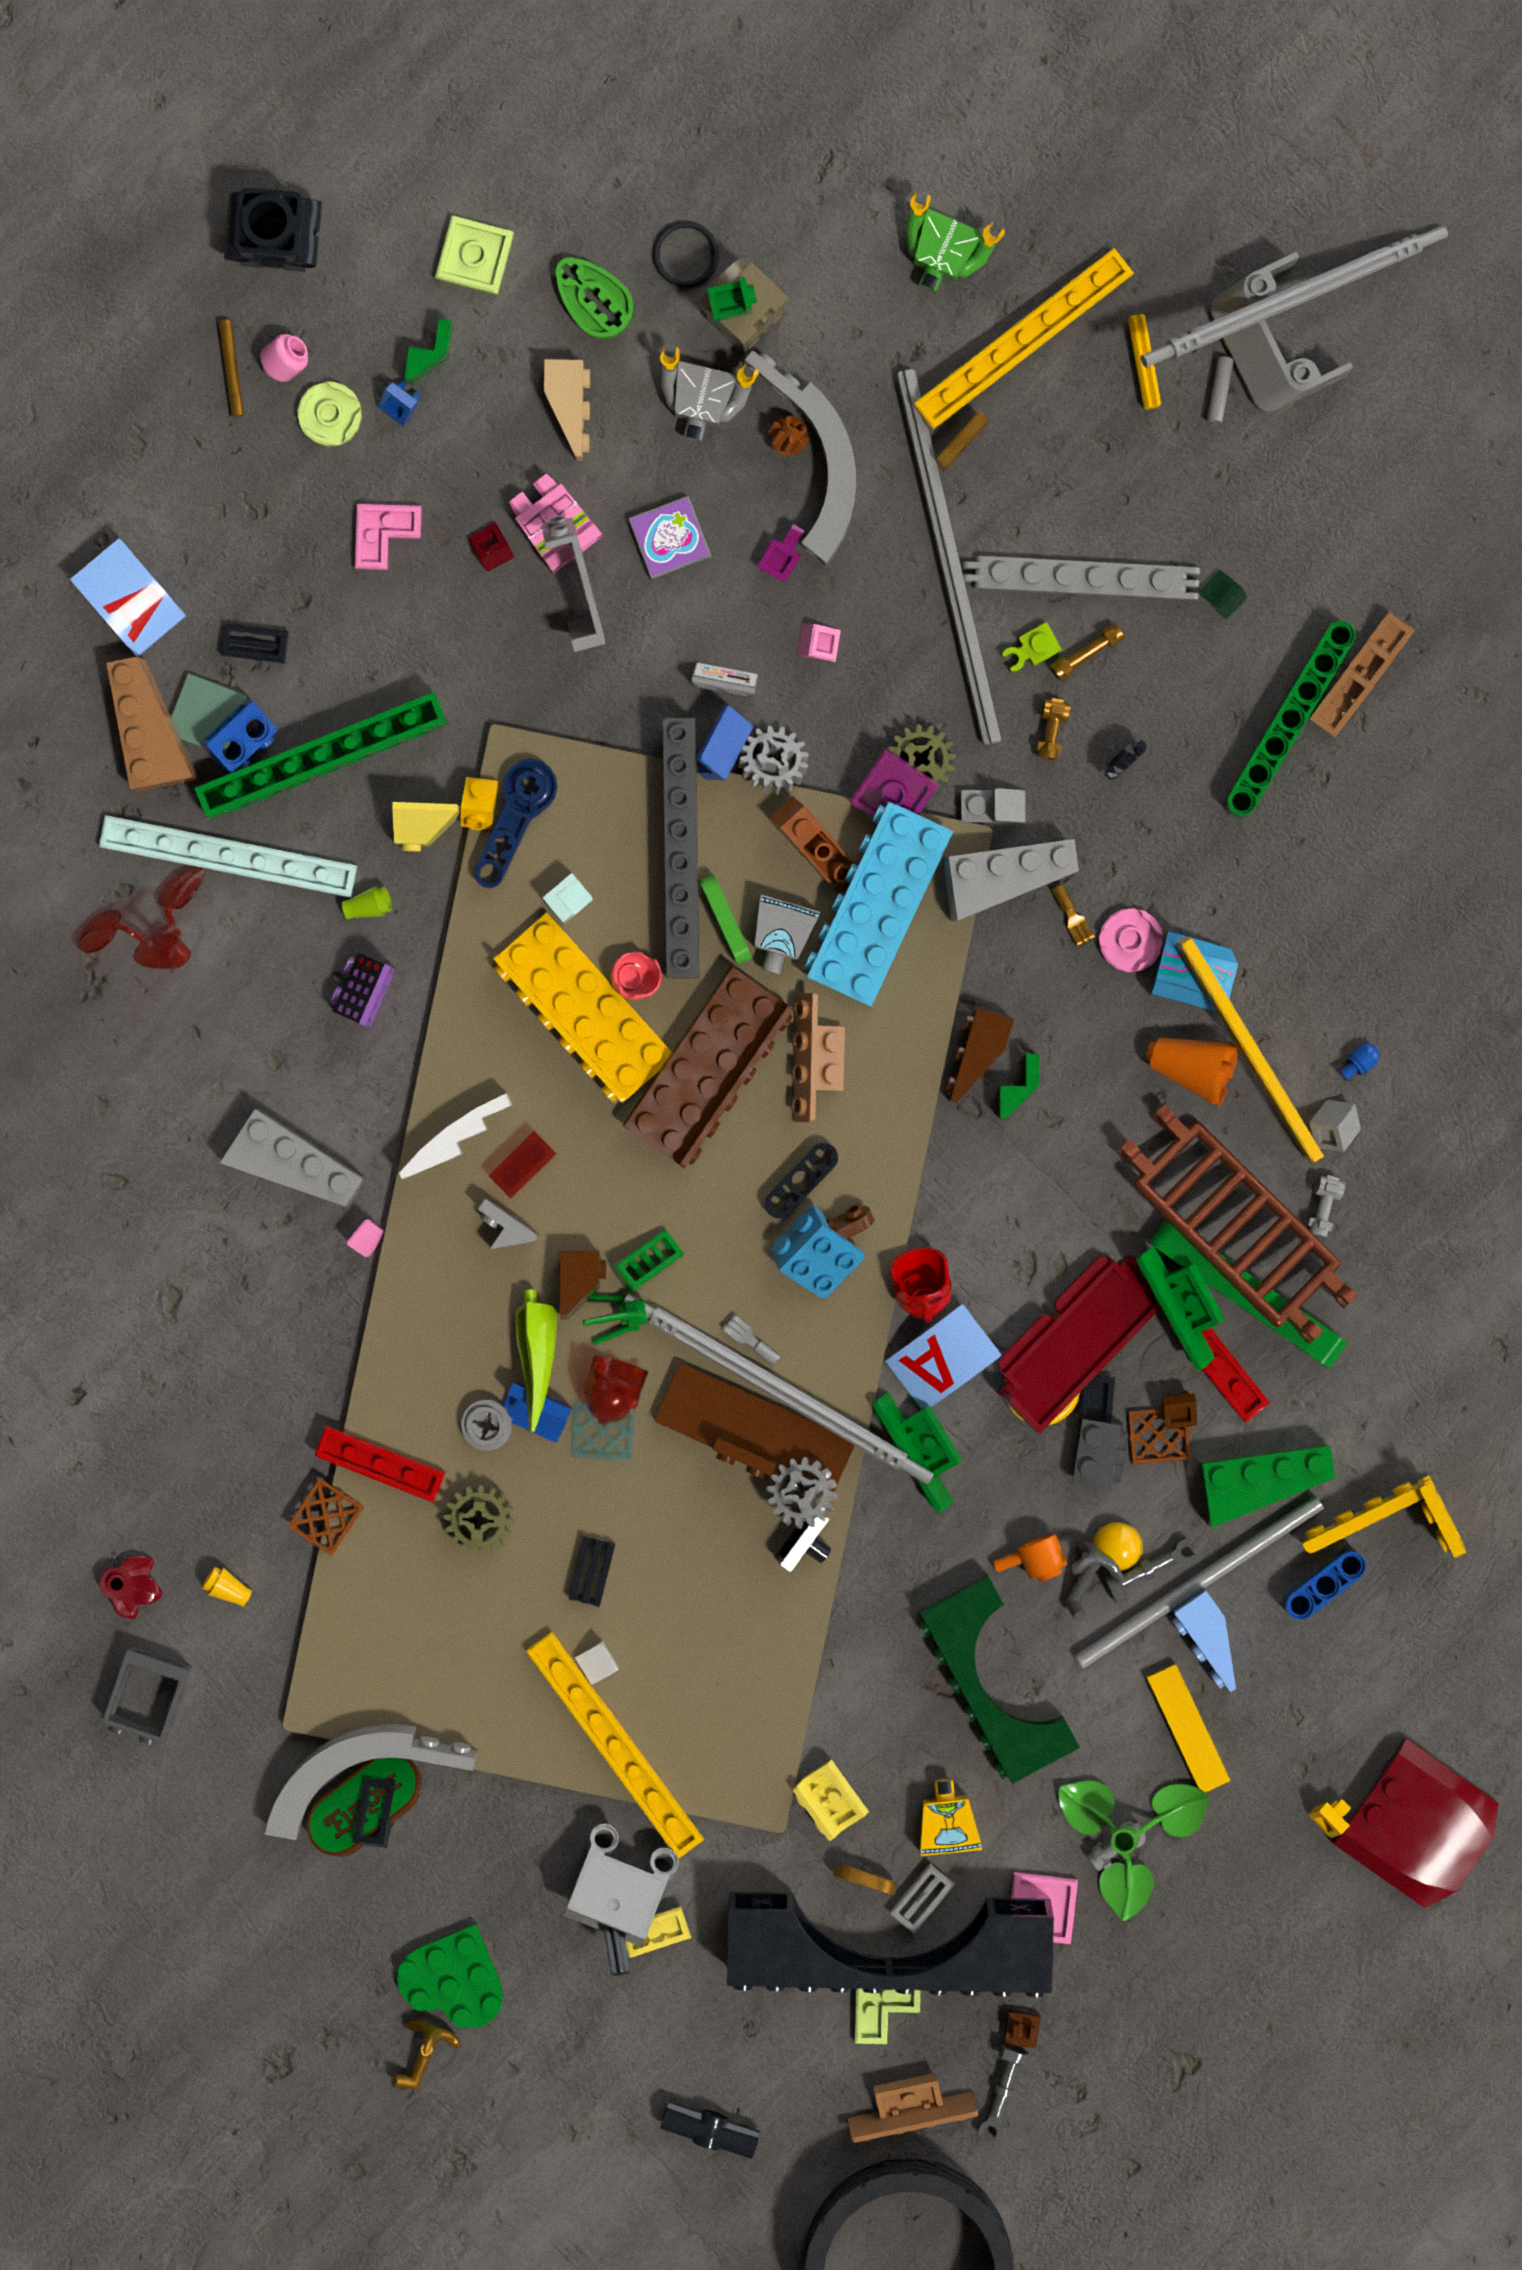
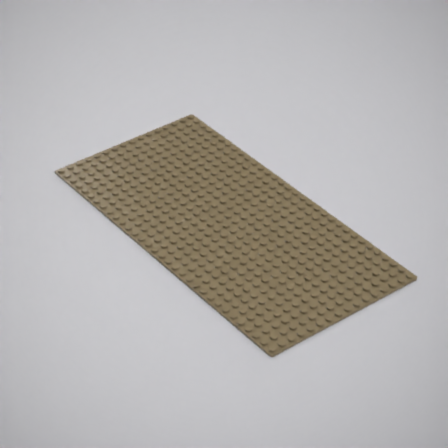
M494 724L489 729L479 779L498 781V792L493 814V829L472 830L469 828L343 1431L444 1471L446 1474L435 1502L432 1503L336 1465L332 1486L344 1491L347 1496L364 1506V1508L332 1556L319 1548L284 1714L283 1728L291 1732L332 1740L349 1731L382 1724L417 1726L415 1739H420L423 1736L438 1739L441 1744L452 1745L454 1742H460L470 1745L473 1750H478L473 1770L637 1804L526 1652L528 1648L552 1631L583 1672L575 1657L603 1641L618 1665L619 1670L592 1686L685 1813L770 1832L783 1833L786 1830L793 1788L796 1783L864 1451L854 1446L834 1491L838 1495V1499L830 1500L829 1502L833 1506L834 1511L825 1510L823 1513L829 1520L816 1537L831 1547L829 1556L824 1562L819 1563L804 1553L792 1571H789L774 1556L796 1528L795 1520L789 1526L785 1525L783 1522L784 1515L777 1518L773 1513L778 1506L771 1507L768 1504L767 1500L774 1497V1495L767 1491V1487L775 1486L776 1484L771 1479V1476L765 1474L763 1478L750 1474L745 1471L747 1465L736 1460L734 1465L723 1462L716 1458L718 1452L712 1450V1447L656 1423L655 1418L679 1364L683 1363L810 1421L812 1420L650 1324L640 1325V1330L631 1331L594 1345L593 1339L628 1324L622 1325L621 1320L584 1326L582 1321L619 1313V1306H622V1304L586 1301L568 1320H561L560 1251H599L600 1260H606V1279H600V1288L593 1295L627 1296L629 1293L612 1271V1267L666 1228L684 1255L630 1295H635L637 1299H644V1303L654 1309L659 1307L869 1431L873 1412L872 1403L876 1398L896 1301L891 1264L907 1248L976 916L975 913L961 920L950 922L942 858L989 851L993 831L989 826L920 812V816L952 830L953 833L874 1003L870 1007L815 980L812 981L807 978L810 971L804 969L811 952L813 951L818 954L823 944L822 941L818 940V937L825 922L832 924L837 914L831 909L838 893L785 837L769 817L789 798L795 797L809 810L835 842L858 866L864 854L858 852L866 834L873 836L877 828V824L872 822L873 818L849 803L852 799L850 797L792 786L790 792L784 787H780L778 795H775L773 788H768L766 793H762V785L758 784L754 788L750 786L751 777L743 779L742 775L729 773L726 780H706L698 774L700 766H696L700 978L667 979L663 759ZM535 759L542 761L552 769L556 776L558 788L555 799L549 807L531 820L502 883L495 888L482 887L475 879V869L504 808L503 783L505 775L511 766L521 760ZM529 777L530 781L524 779L522 782V786L526 788V795L530 796L531 791L536 794L539 790V786L535 784L536 778ZM505 835L503 839L495 840L494 844L498 846V851L495 856L489 852L487 859L495 860L504 866L506 859H500V856L504 850L510 851L512 845L508 843V836ZM488 864L481 869L480 874L483 881L493 883L497 880L499 872L494 865ZM573 873L592 896L593 900L564 924L543 897ZM712 874L716 877L753 958L740 965L737 964L699 882V880ZM848 885L841 892V894L845 895L850 885ZM761 895L820 912L817 923L798 961L785 957L780 975L761 970L767 951L754 948ZM547 912L611 984L610 973L612 965L621 955L631 952H642L649 958L656 959L660 964L663 975L660 987L646 999L635 1001L624 999L671 1052L679 1043L730 966L793 1008L797 993H817L818 1025L845 1026L844 1091L816 1090L815 1122L793 1121L791 1104L794 1098L792 1070L795 1061V1049L793 1047L795 1016L792 1010L790 1014L793 1018L783 1032L780 1030L777 1032L772 1040L775 1044L770 1053L765 1058L760 1057L754 1066L756 1073L747 1085L742 1084L736 1092L738 1099L734 1106L728 1112L724 1110L717 1120L720 1122L717 1131L711 1138L706 1137L700 1145L702 1151L697 1160L692 1165L688 1163L683 1168L622 1126L657 1074L624 1103H621L619 1099L613 1103L601 1090V1087L605 1085L604 1082L597 1075L591 1078L579 1065L583 1061L579 1054L574 1051L570 1055L559 1043L558 1039L562 1035L554 1027L548 1030L536 1017L540 1013L538 1008L533 1003L527 1007L517 996L515 991L519 987L513 980L510 979L505 982L493 969L497 965L493 958L503 952ZM505 1093L508 1094L513 1106L484 1117L483 1119L488 1130L460 1141L459 1145L463 1152L462 1155L401 1179L399 1172L421 1148L446 1127L473 1109ZM820 1143L832 1145L838 1153L836 1166L787 1217L778 1219L770 1216L765 1208V1200L768 1194L815 1145ZM820 1149L817 1150L815 1154L818 1156V1159L813 1165H811L809 1160L803 1164V1166L814 1172L816 1178L822 1175V1172L817 1170L821 1164L825 1163L829 1166L832 1163V1160L829 1158L832 1152L829 1149L824 1152ZM799 1171L793 1175L792 1184L798 1190H805L811 1184V1177L807 1172ZM787 1183L781 1187L786 1193L781 1198L774 1196L771 1199L774 1204L771 1209L775 1213L778 1210L785 1212L788 1209L785 1203L790 1197L793 1198L794 1202L800 1198L799 1195L789 1189ZM485 1199H489L540 1236L533 1242L490 1249L504 1227L499 1225L495 1229L481 1219L484 1213L478 1210V1208ZM855 1204L870 1208L875 1219L874 1223L868 1229L847 1239L863 1251L865 1258L827 1298H819L779 1271L770 1248L774 1245L776 1239L784 1235L795 1223L796 1219L812 1205L823 1212L825 1219H833L843 1214L845 1209ZM659 1241L656 1245L668 1259L671 1254L662 1242ZM648 1249L646 1253L656 1266L661 1264L653 1252ZM640 1257L635 1259L645 1274L650 1272ZM629 1265L624 1267L635 1282L639 1280ZM524 1290H536L537 1303L557 1308L554 1361L546 1396L573 1409L557 1442H552L535 1433H529L528 1430L511 1423L512 1433L503 1446L492 1451L476 1449L467 1442L462 1433L461 1421L463 1414L471 1404L482 1399L495 1400L503 1406L514 1381L525 1386L521 1358L516 1343L515 1310L524 1304ZM733 1314L737 1315L753 1329V1336L759 1342L763 1341L781 1356L773 1366L753 1351L754 1348L751 1345L737 1342L722 1329ZM491 1413L485 1420L477 1421L484 1426V1437L490 1429L498 1428L491 1423ZM788 1481L784 1485L783 1489L787 1488L789 1484ZM480 1484H484L485 1492L489 1493L495 1487L497 1488L495 1494L497 1498L506 1495L507 1498L502 1504L504 1507H513V1510L507 1514V1518L514 1519V1524L506 1525L505 1528L511 1534L509 1537L500 1536L503 1542L501 1547L492 1543L491 1553H487L484 1547H480L478 1555H474L472 1546L462 1551V1541L459 1540L454 1544L451 1542L455 1533L454 1531H445V1528L451 1525V1521L444 1519V1515L453 1511L447 1506L449 1501L458 1502L455 1497L456 1492L459 1491L465 1496L468 1485H471L475 1492L478 1491ZM800 1488V1494L798 1495V1497L800 1499L805 1498V1492L807 1490L804 1488ZM331 1490L330 1497H335V1492ZM822 1497L818 1498L814 1507H816L820 1503ZM474 1498L466 1501L459 1511H469L473 1507ZM341 1499L343 1511L354 1509L352 1503L346 1499ZM337 1500L328 1503L327 1514L339 1512ZM487 1500V1507L491 1512L500 1514L497 1507ZM785 1506L792 1512L801 1513V1510L796 1506ZM477 1511L475 1516L467 1518L476 1521V1527H481L483 1522L489 1521L487 1518L482 1517L481 1511ZM355 1513L344 1515L346 1526ZM340 1516L328 1518L331 1530L342 1528ZM324 1522L323 1531H326L325 1522ZM459 1525L463 1534L471 1539L470 1530L465 1525ZM499 1527L488 1528L484 1533V1540L496 1534ZM342 1532L332 1534L334 1544ZM327 1535L322 1536L320 1544L325 1547L330 1546ZM584 1536L616 1544L600 1607L576 1600H569ZM589 1544L577 1594L583 1595L595 1545ZM601 1547L589 1597H596L607 1548Z

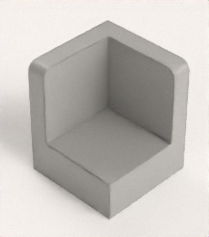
M1326 1100L1309 1122L1313 1139L1318 1147L1339 1152H1345L1361 1129L1356 1105L1354 1103Z

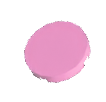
M1134 908L1122 909L1109 916L1103 924L1099 935L1100 951L1106 962L1115 969L1128 973L1142 971L1152 965L1159 957L1163 945L1162 929L1156 919L1146 911Z

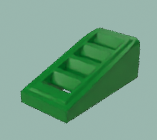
M665 1228L612 1267V1271L627 1292L632 1294L681 1258L684 1253ZM659 1241L662 1242L671 1254L668 1259L656 1245ZM650 1249L661 1264L656 1266L646 1251ZM640 1257L650 1272L645 1274L636 1262V1258ZM629 1265L639 1280L635 1282L624 1268L625 1266Z

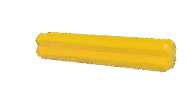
M1144 314L1132 315L1128 318V325L1143 407L1148 410L1155 409L1161 405L1155 366L1153 364L1145 368L1140 360L1141 355L1152 351L1146 317Z

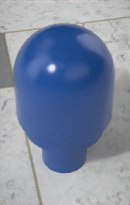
M1363 1043L1356 1047L1349 1054V1057L1346 1058L1348 1064L1339 1071L1341 1077L1348 1081L1356 1073L1360 1076L1363 1073L1366 1074L1379 1061L1380 1053L1378 1048L1371 1043Z

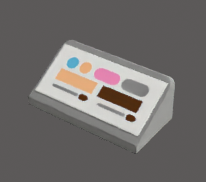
M697 662L691 683L694 687L753 698L755 697L759 676L752 672Z

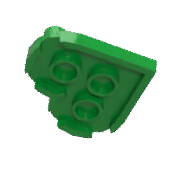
M477 1923L417 1947L406 1955L398 1968L397 1982L399 1992L405 2001L417 2011L442 2009L447 2018L458 2028L472 2029L484 2026L492 2021L501 2010L504 1997L502 1982Z

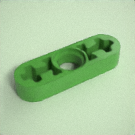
M712 874L699 880L737 964L740 965L753 959L715 875Z

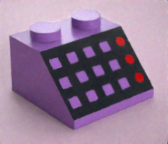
M358 953L356 958L350 957L343 972L348 977L343 988L340 986L336 988L330 1004L335 1005L332 1012L371 1028L396 969L361 953Z

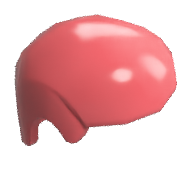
M631 952L621 955L613 963L610 973L614 990L620 996L632 1001L650 997L660 987L663 977L659 962L656 959L649 958L642 952Z

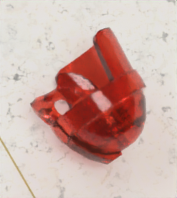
M594 1355L587 1381H585L583 1394H585L588 1410L592 1416L598 1419L599 1424L606 1425V1423L621 1421L633 1409L637 1408L648 1370L617 1359Z

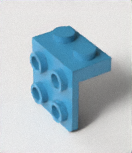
M814 1205L801 1214L784 1235L778 1237L770 1248L779 1271L819 1298H827L865 1258L860 1248L830 1229L823 1212Z

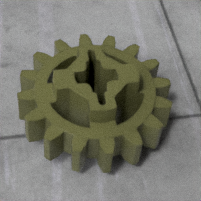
M917 724L915 733H911L906 727L903 739L897 735L894 737V741L898 746L888 747V750L900 757L902 751L908 757V763L913 767L916 760L913 755L915 753L922 755L928 749H931L926 760L929 765L921 764L916 769L924 774L927 773L935 782L948 783L949 780L944 774L945 772H954L955 768L948 765V762L955 760L956 755L948 754L947 750L953 746V743L947 742L944 744L942 742L945 736L944 732L935 736L933 734L934 726H930L927 732H922L921 725ZM921 738L930 740L926 745L915 746L910 742ZM938 748L943 757L942 768L935 763L934 754Z
M480 1484L478 1491L474 1492L471 1485H468L465 1496L459 1491L455 1493V1497L458 1500L457 1503L448 1502L447 1506L453 1511L444 1515V1519L451 1521V1525L446 1527L445 1531H454L455 1536L451 1542L454 1544L459 1540L462 1541V1551L472 1546L474 1555H478L480 1547H484L487 1553H491L492 1543L501 1547L503 1542L500 1536H510L511 1532L505 1527L506 1525L514 1524V1519L507 1518V1514L513 1510V1507H504L502 1503L507 1497L503 1495L497 1498L495 1496L497 1488L493 1487L488 1493L485 1492L484 1484ZM474 1498L473 1507L469 1511H459L466 1501ZM487 1500L497 1507L500 1514L491 1512L487 1507ZM477 1511H481L482 1517L487 1518L489 1521L483 1522L481 1527H476V1521L467 1518L475 1516ZM459 1525H465L470 1530L471 1539L463 1534ZM499 1527L496 1534L484 1540V1533L488 1528Z

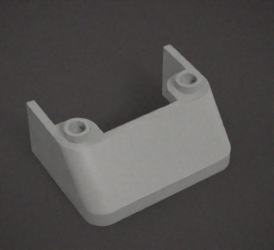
M1297 251L1251 273L1216 296L1210 306L1212 320L1219 319L1274 295L1276 283L1273 277L1295 266L1299 259ZM1265 320L1222 338L1230 357L1234 359L1233 363L1254 406L1264 413L1275 412L1347 377L1353 369L1351 362L1321 376L1317 366L1309 359L1300 358L1286 364Z

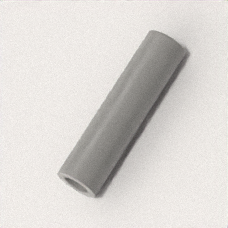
M1218 356L1207 414V421L1223 422L1234 362L1233 358Z

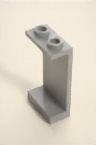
M565 516L550 518L546 521L547 524L541 525L546 549L572 543L591 615L567 621L574 652L606 644L573 518H565Z

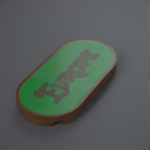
M403 1758L371 1759L323 1796L313 1806L307 1821L308 1836L314 1847L329 1856L345 1857L355 1853L364 1846L354 1843L353 1838L365 1779L396 1782L389 1819L392 1824L411 1810L418 1801L420 1785L422 1786L421 1773L416 1764L410 1759ZM371 1787L369 1795L371 1805L367 1806L366 1817L368 1821L364 1823L362 1836L370 1837L380 1830L381 1823L378 1820L382 1818L384 1811L381 1804L386 1800L388 1788Z

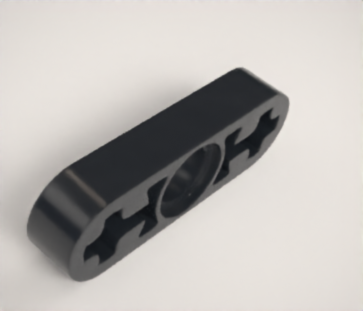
M828 1143L815 1145L768 1194L765 1200V1208L768 1214L778 1219L787 1217L836 1166L838 1162L837 1150ZM820 1149L824 1152L829 1149L832 1152L829 1157L832 1163L829 1166L825 1163L821 1164L817 1170L822 1172V1175L816 1178L814 1172L803 1166V1164L809 1160L811 1165H813L818 1159V1156L815 1154L816 1151ZM799 1171L807 1172L811 1177V1184L805 1190H798L792 1184L793 1175ZM787 1183L789 1189L799 1195L800 1198L794 1202L793 1198L790 1197L785 1203L788 1209L785 1212L778 1210L775 1213L771 1209L774 1205L771 1199L774 1196L781 1198L786 1193L781 1187Z

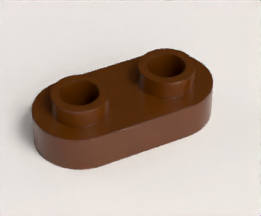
M855 1204L845 1209L843 1214L833 1219L827 1218L826 1221L830 1229L848 1239L868 1229L875 1219L868 1206Z

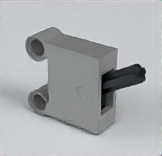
M601 1824L592 1830L587 1840L586 1847L588 1853L563 1916L603 1931L612 1976H623L630 1972L625 1941L642 1947L666 1884L675 1874L679 1860L676 1853L669 1848H659L654 1851L647 1863L646 1871L613 1859L610 1856L618 1844V1832L611 1825ZM605 1836L610 1841L611 1846L600 1848L595 1843L594 1838ZM665 1860L670 1865V1870L667 1872L659 1871L655 1867V1861Z

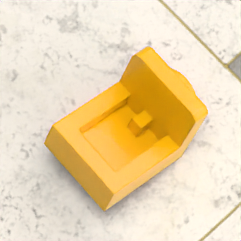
M466 777L460 808L462 827H468L472 830L493 829V814L498 792V781Z

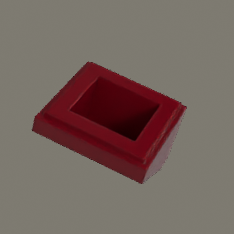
M496 522L468 537L487 572L514 557Z

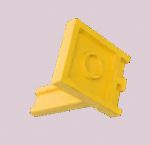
M1429 1475L1418 1480V1483L1412 1486L1410 1482H1406L1395 1487L1392 1490L1394 1495L1383 1500L1381 1496H1377L1363 1504L1365 1509L1353 1514L1352 1510L1338 1515L1334 1518L1336 1523L1326 1528L1321 1524L1305 1532L1307 1537L1302 1539L1305 1550L1308 1553H1314L1401 1509L1425 1499V1501L1421 1502L1422 1509L1430 1524L1437 1523L1439 1530L1435 1532L1444 1552L1451 1551L1454 1558L1466 1553L1465 1545Z

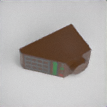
M560 1251L561 1320H568L600 1288V1279H606V1260H600L599 1251Z

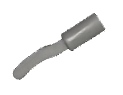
M733 1314L731 1319L727 1321V1324L722 1327L737 1342L751 1345L754 1348L753 1351L771 1366L781 1357L763 1341L759 1342L753 1336V1329L737 1315Z

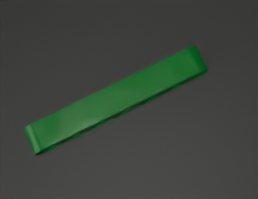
M1336 621L1323 633L1225 800V808L1231 816L1243 818L1256 808L1355 640V630L1349 622ZM1332 630H1343L1347 635L1346 643L1343 645L1334 643L1331 638ZM1319 656L1326 657L1331 663L1330 671L1324 673L1318 671L1315 667V659ZM1301 684H1308L1313 688V699L1304 700L1300 697L1298 688ZM1290 711L1296 714L1298 718L1296 727L1288 728L1283 724L1282 715L1284 712ZM1275 739L1280 742L1282 750L1279 755L1273 756L1266 751L1265 744L1267 740ZM1250 768H1262L1265 772L1264 782L1254 783L1249 777ZM1236 794H1242L1247 797L1249 801L1247 810L1239 811L1234 808L1232 800Z
M1165 1218L1148 1241V1244L1152 1247L1154 1246L1158 1251L1183 1268L1195 1263L1208 1286L1328 1369H1331L1347 1346V1341L1301 1309L1299 1310L1309 1320L1315 1322L1323 1330L1310 1344L1302 1338L1298 1330L1288 1320L1281 1327L1273 1326ZM1220 1254L1231 1266L1234 1264L1228 1258ZM1246 1271L1241 1274L1254 1289L1261 1283V1281ZM1271 1290L1264 1297L1277 1312L1288 1302L1287 1299L1274 1290Z

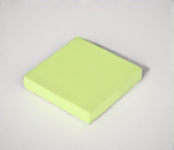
M452 215L435 278L440 281L498 296L514 232Z

